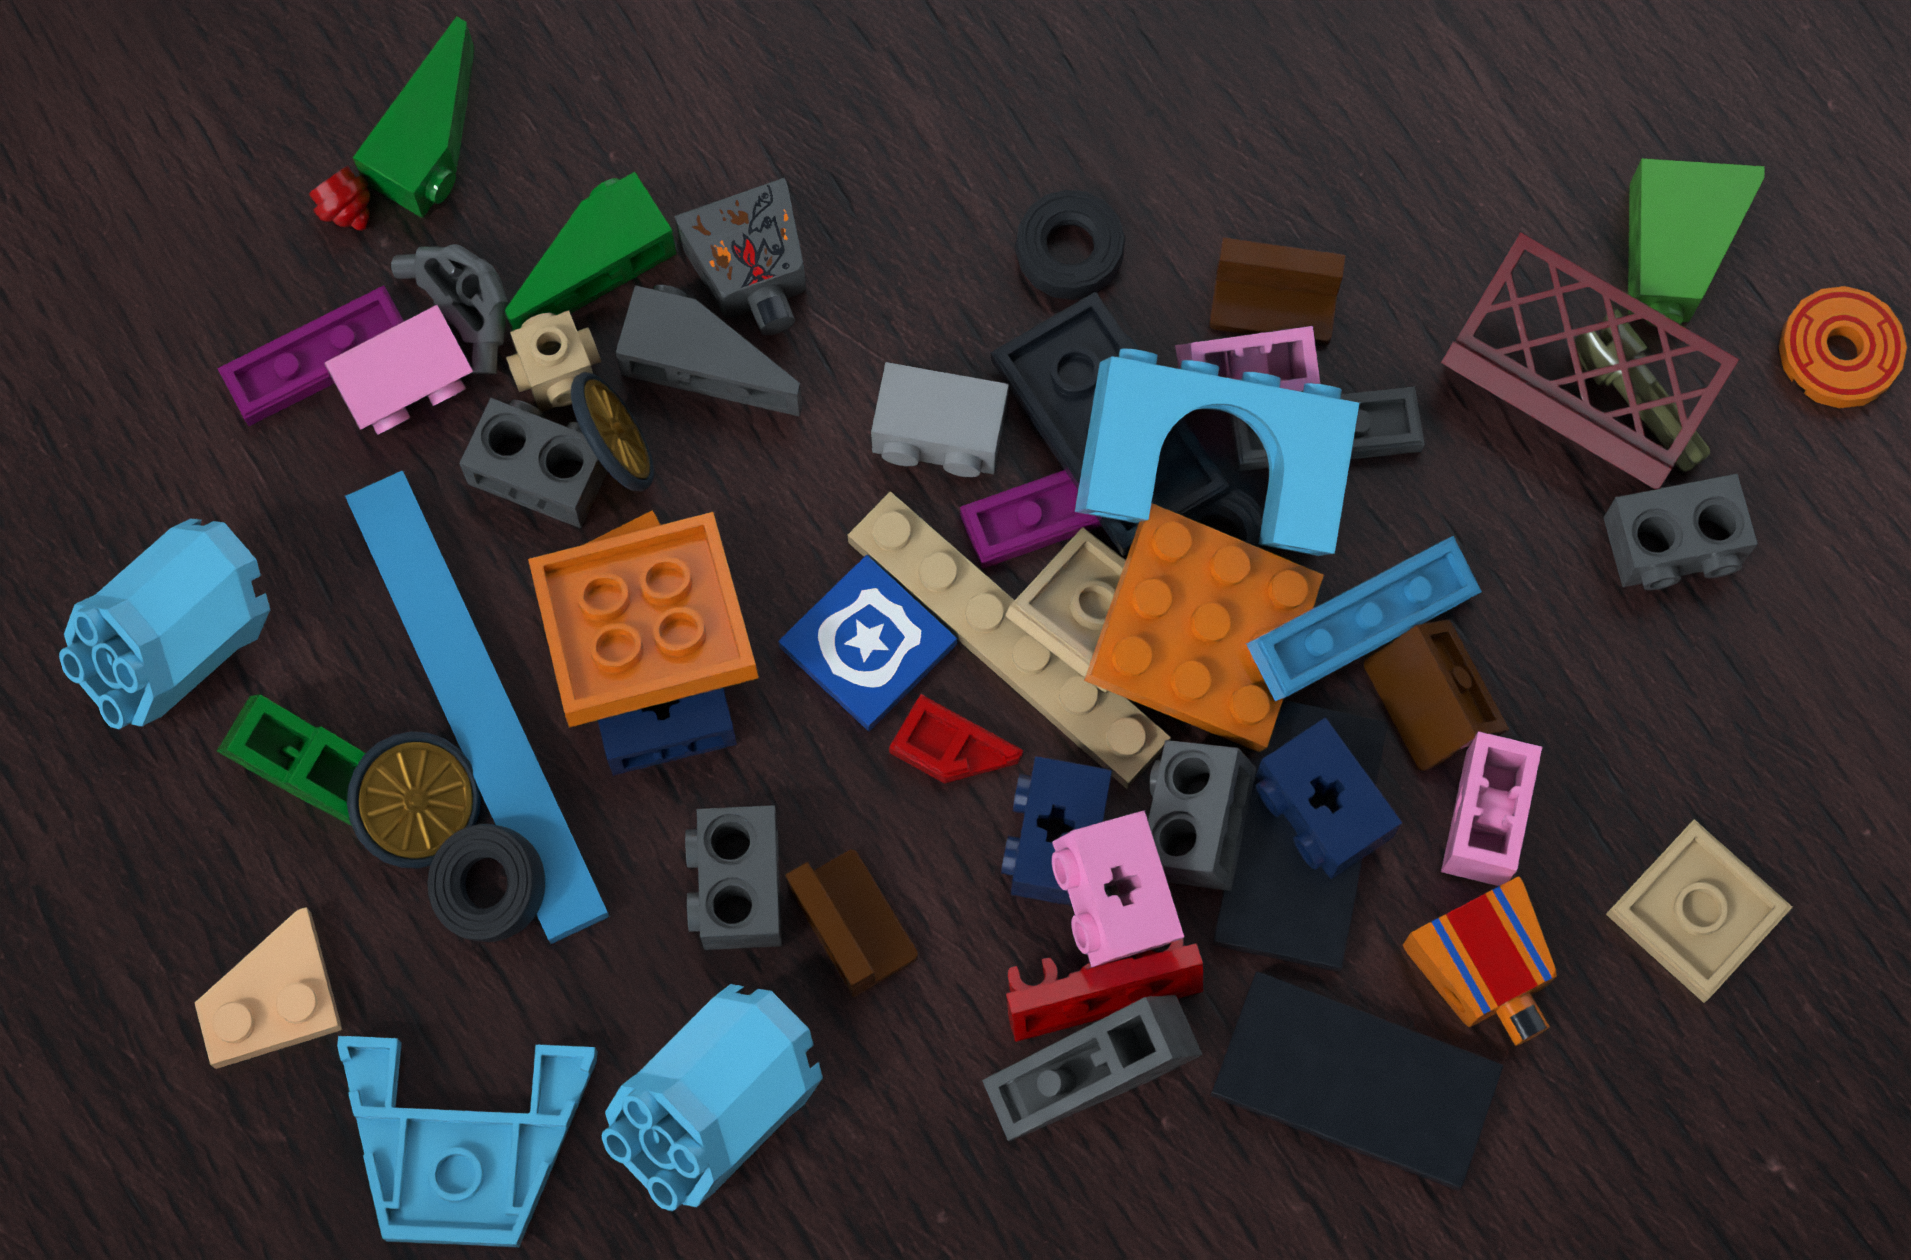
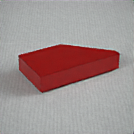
M920 694L889 747L890 754L943 783L1016 765L1023 756V750L922 694Z

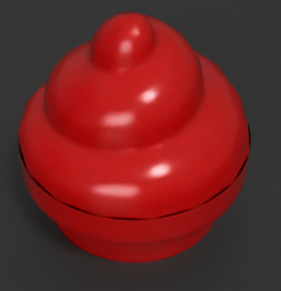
M348 165L309 193V196L317 205L313 211L320 220L324 222L333 221L340 227L352 226L360 231L366 229L370 216L367 205L371 197L368 181L362 174L356 177Z

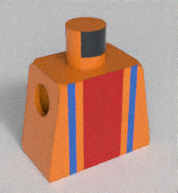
M1520 876L1412 931L1403 943V947L1410 958L1468 1027H1472L1497 1014L1515 1046L1536 1037L1550 1028L1532 995L1547 987L1557 977V973Z

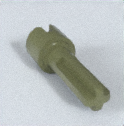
M1618 309L1614 310L1616 318L1623 317ZM1607 315L1603 318V322L1608 321ZM1630 324L1618 325L1627 361L1645 357L1644 353L1648 348ZM1610 327L1599 330V335L1607 346L1595 331L1581 334L1575 339L1581 364L1587 371L1619 363ZM1645 364L1629 368L1637 404L1669 396ZM1621 370L1592 377L1598 386L1605 383L1609 387L1613 384L1629 404ZM1670 403L1639 411L1641 420L1661 446L1669 450L1682 429L1677 405ZM1697 431L1694 432L1675 463L1682 472L1693 469L1710 454V448Z

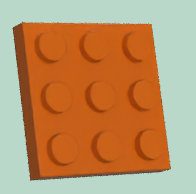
M1151 503L1149 520L1139 522L1084 681L1249 749L1261 752L1268 747L1283 698L1277 701L1274 700L1246 643L1313 609L1324 575Z
M714 512L528 559L562 705L569 727L759 678Z

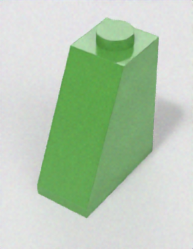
M1641 159L1629 184L1628 294L1679 324L1689 322L1703 299L1764 179V166ZM1628 310V315L1635 314ZM1646 320L1648 324L1655 326L1654 324Z

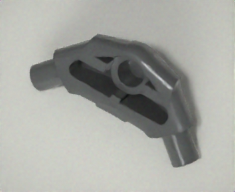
M457 244L447 247L420 246L416 254L395 255L391 263L394 277L397 279L416 278L417 285L430 295L434 300L433 303L438 305L448 322L454 325L461 334L463 342L473 344L472 373L497 374L498 346L504 343L507 317L505 309L509 302L503 289L502 280L496 269L485 259L479 258Z

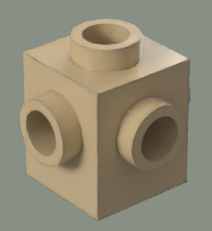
M569 311L558 315L554 313L536 315L525 321L520 329L510 332L517 354L506 357L519 393L531 389L538 409L542 412L572 404L571 385L574 377L583 372L593 374L591 366L601 362L589 328L577 331Z

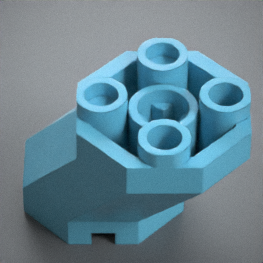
M191 518L170 528L97 594L74 605L64 632L67 647L63 648L59 653L62 669L66 676L74 683H79L97 704L103 719L111 728L121 729L129 724L144 726L162 717L237 649L258 639L270 612V606L266 593L255 597L251 583L252 580L261 576L257 560L224 522L212 521L201 526V519Z
M734 984L727 986L715 995L636 1075L621 1085L606 1109L605 1114L609 1127L602 1133V1140L606 1151L614 1160L623 1163L648 1189L653 1201L662 1209L674 1211L681 1204L698 1207L792 1114L805 1105L823 1079L819 1062L810 1068L805 1053L814 1046L809 1028L772 991L757 989L752 994L745 995L740 994L744 986Z

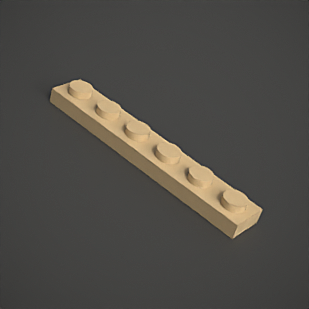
M891 491L848 534V543L864 557L868 555L964 646L1102 768L1112 770L1111 776L1126 789L1163 751L1165 740L1171 739L1168 734L1127 698L1110 691L1104 693L1095 685L1084 681V676L1008 619L1006 613L1015 600Z

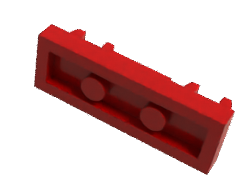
M1182 938L1169 943L1170 947L1163 952L1148 950L1135 954V960L1130 957L1091 967V964L1088 963L1080 971L1070 973L1069 977L1059 980L1057 967L1053 960L1048 957L1042 959L1045 979L1035 986L1022 982L1017 966L1009 968L1008 981L1010 993L1006 994L1009 1022L1015 1042L1103 1019L1144 997L1176 995L1177 998H1182L1203 992V961L1197 943L1183 946Z

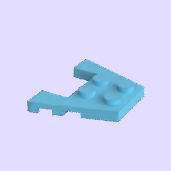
M338 1036V1051L350 1090L348 1092L353 1115L356 1117L365 1154L363 1158L382 1238L385 1241L520 1247L596 1065L598 1053L596 1048L536 1045L531 1109L528 1114L396 1108L402 1044L398 1038Z

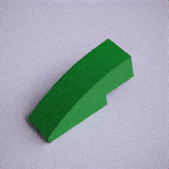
M261 694L249 696L217 752L292 795L351 825L347 808L348 786L354 769L366 753L325 728L312 726Z

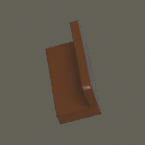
M1223 237L1217 265L1209 322L1210 327L1214 330L1251 335L1313 326L1315 344L1328 345L1332 338L1336 300L1343 278L1346 255Z
M1450 619L1416 625L1364 662L1365 670L1417 767L1421 771L1432 769L1461 749L1469 747L1478 731L1500 736L1510 730Z
M850 849L814 871L809 863L806 862L785 875L788 890L853 998L917 960L918 952L856 850Z

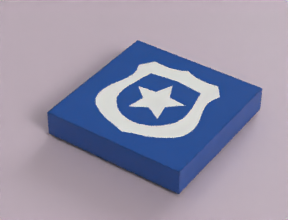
M866 555L778 641V644L782 651L870 732L957 645V638L876 562Z

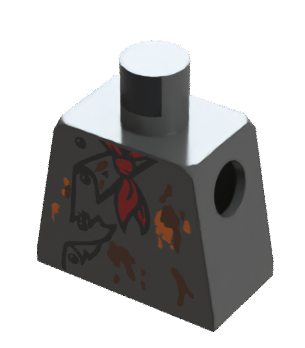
M785 178L675 216L681 247L726 318H733L752 311L762 335H774L783 332L794 324L795 318L787 298L804 292L806 290V280L789 189Z

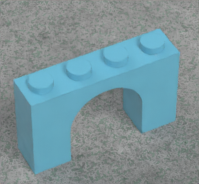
M1120 349L1119 357L1111 356L1100 362L1075 512L1133 523L1149 520L1160 451L1167 434L1189 412L1199 409H1215L1230 413L1247 423L1258 435L1266 450L1269 462V483L1258 545L1316 556L1335 554L1359 402L1341 399L1342 389L1328 385L1305 383L1303 392L1279 388L1281 378L1264 373L1243 372L1242 381L1218 376L1219 366L1206 362L1182 360L1180 369L1156 365L1157 354L1136 349Z

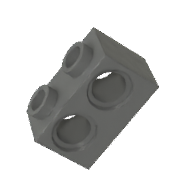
M490 398L459 463L468 485L582 528L608 471L592 451L577 422H568L565 427L544 419L545 414L541 410L524 401L511 400L508 405ZM519 438L525 441L524 447L514 455L502 456L495 453L498 445L506 439ZM565 460H576L583 464L581 470L573 477L563 479L552 475L554 468Z
M1738 474L1615 497L1603 517L1622 587L1643 584L1645 590H1657L1678 583L1682 575L1702 571L1705 578L1723 577L1739 571L1742 568V564L1758 545ZM1710 521L1717 524L1722 529L1725 540L1716 541L1706 537L1701 532L1698 522ZM1651 533L1657 536L1663 543L1665 551L1655 553L1646 550L1640 544L1637 534Z
M1165 740L1162 758L1154 763L1150 774V793L1153 800L1148 823L1167 883L1232 890L1257 769L1239 748ZM1209 773V781L1205 788L1198 793L1189 795L1188 789L1191 782L1199 775ZM1197 834L1196 843L1192 850L1185 855L1176 857L1175 850L1178 843L1188 835Z
M775 805L697 809V829H686L687 868H698L699 892L687 893L689 932L700 931L704 950L782 946L778 819ZM728 834H740L750 842L746 853L734 860L723 859L714 852L717 842ZM738 896L748 900L752 904V909L748 917L742 922L728 924L716 916L719 905L725 899Z

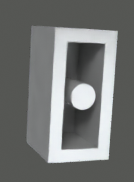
M886 362L871 430L872 453L882 454L884 460L900 466H915L919 461L943 465L945 471L962 477H976L980 475V472L994 474L1007 410L1009 384Z

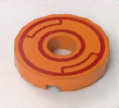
M1846 286L1821 289L1802 299L1784 323L1779 342L1783 370L1790 380L1793 381L1795 379L1798 385L1805 389L1804 394L1815 402L1836 408L1864 406L1875 400L1880 394L1886 392L1902 371L1907 350L1902 324L1890 307L1869 292ZM1834 335L1849 338L1857 348V357L1853 360L1838 359L1828 349L1827 339Z

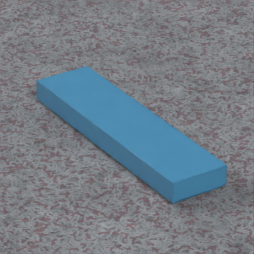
M1454 536L1261 635L1246 643L1274 700L1277 701L1482 591Z

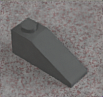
M635 285L616 349L621 376L800 417L803 406L800 383L696 299L689 298L684 291L668 285H655L653 289Z
M1150 996L1130 1004L982 1081L1008 1141H1011L1143 1085L1203 1054L1177 996Z

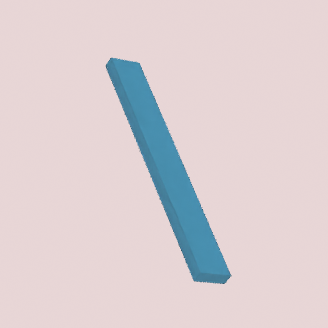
M403 470L346 495L347 502L461 751L471 763L473 777L495 825L507 827L521 834L534 846L541 858L545 872V893L537 916L550 944L610 917Z

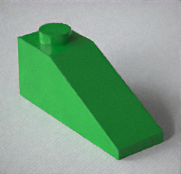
M457 16L353 156L359 175L362 174L365 177L370 188L421 218L425 216L433 203L440 204L447 198L456 180L475 51L467 22Z
M635 172L621 180L619 178H612L602 182L592 190L587 199L581 201L505 309L511 332L520 329L525 321L539 314L554 313L558 315L569 311L571 314L677 254L671 227Z

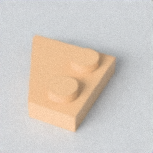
M307 907L293 913L195 1002L209 1062L215 1069L342 1030L312 913Z

